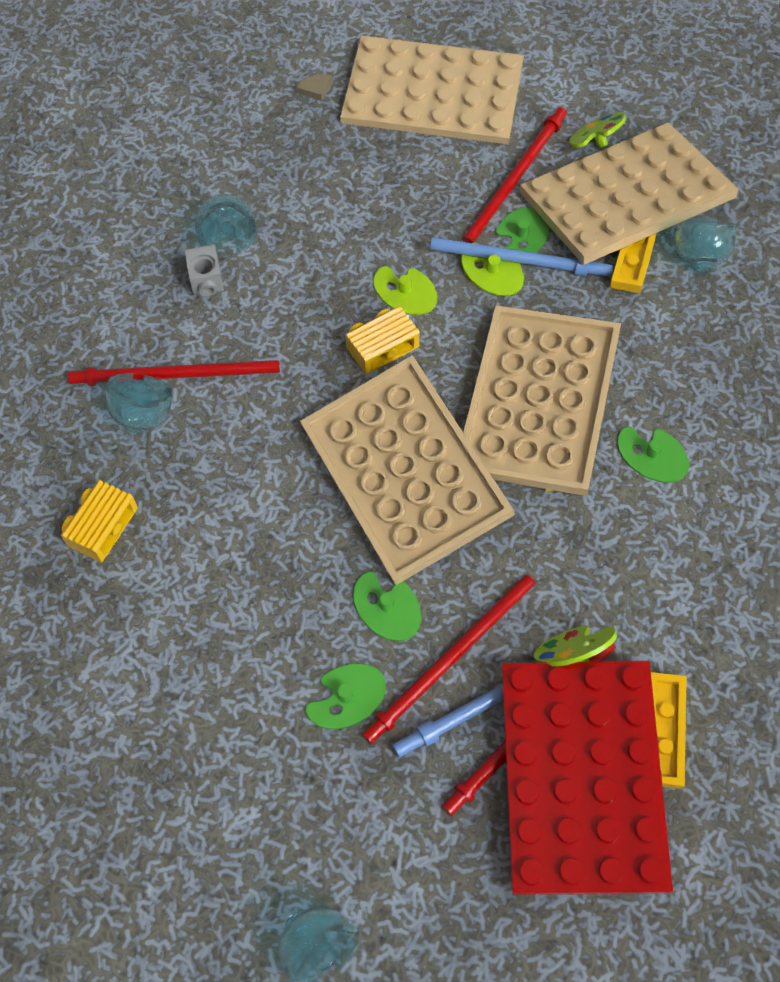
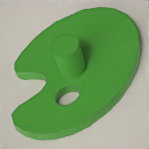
M523 207L509 213L499 224L496 233L498 236H509L512 238L511 243L505 247L506 249L537 253L544 246L548 238L549 226L532 207ZM526 242L528 245L526 248L521 249L518 247V244Z
M625 427L621 430L617 441L619 452L626 463L637 473L662 483L677 482L687 475L689 459L679 442L667 432L655 429L652 440L646 442L632 427ZM632 447H641L643 453L640 455L634 453Z
M366 572L358 578L354 586V604L360 618L368 628L377 635L392 641H404L415 636L420 628L422 619L420 604L410 587L403 581L398 585L395 584L391 591L384 592L374 572ZM373 593L377 596L378 601L376 604L368 602L367 597L369 594Z
M348 664L335 668L321 678V683L331 690V697L307 704L306 713L312 723L326 729H342L356 725L368 718L382 703L386 693L385 678L377 668L368 664ZM334 705H340L343 711L338 715H333L330 713V708Z

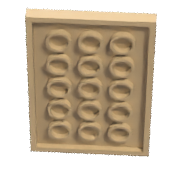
M361 36L340 116L341 123L509 145L524 55Z
M669 122L520 185V193L583 265L735 199L738 188Z
M495 306L463 431L494 480L588 496L621 323Z
M413 355L300 421L396 585L515 515L512 506Z

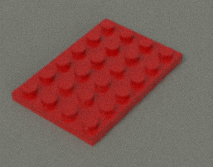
M650 661L577 662L553 667L548 663H502L512 895L671 894L673 892Z

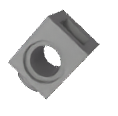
M215 245L185 250L189 279L194 296L202 295L209 297L219 291H224Z

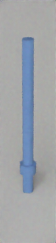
M434 237L431 240L430 250L489 258L490 255L495 254L502 261L574 271V275L579 276L593 274L611 277L613 265L597 262L583 265L577 257L576 259Z
M502 684L434 722L428 720L417 726L416 732L392 744L397 757L400 758L423 744L425 747H428L440 740L439 736L503 701Z

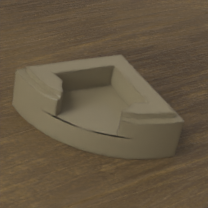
M327 74L309 76L298 83L296 92L322 101L333 84V76Z

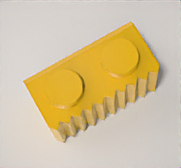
M401 306L392 310L384 309L376 315L375 319L365 324L357 323L349 329L348 333L345 334L346 348L365 375L418 348L420 332L408 315H406L405 311L402 310Z
M98 480L93 488H88L83 493L80 501L81 506L75 515L68 516L64 521L61 537L68 547L102 563L138 509V506L130 493L121 491L119 488Z

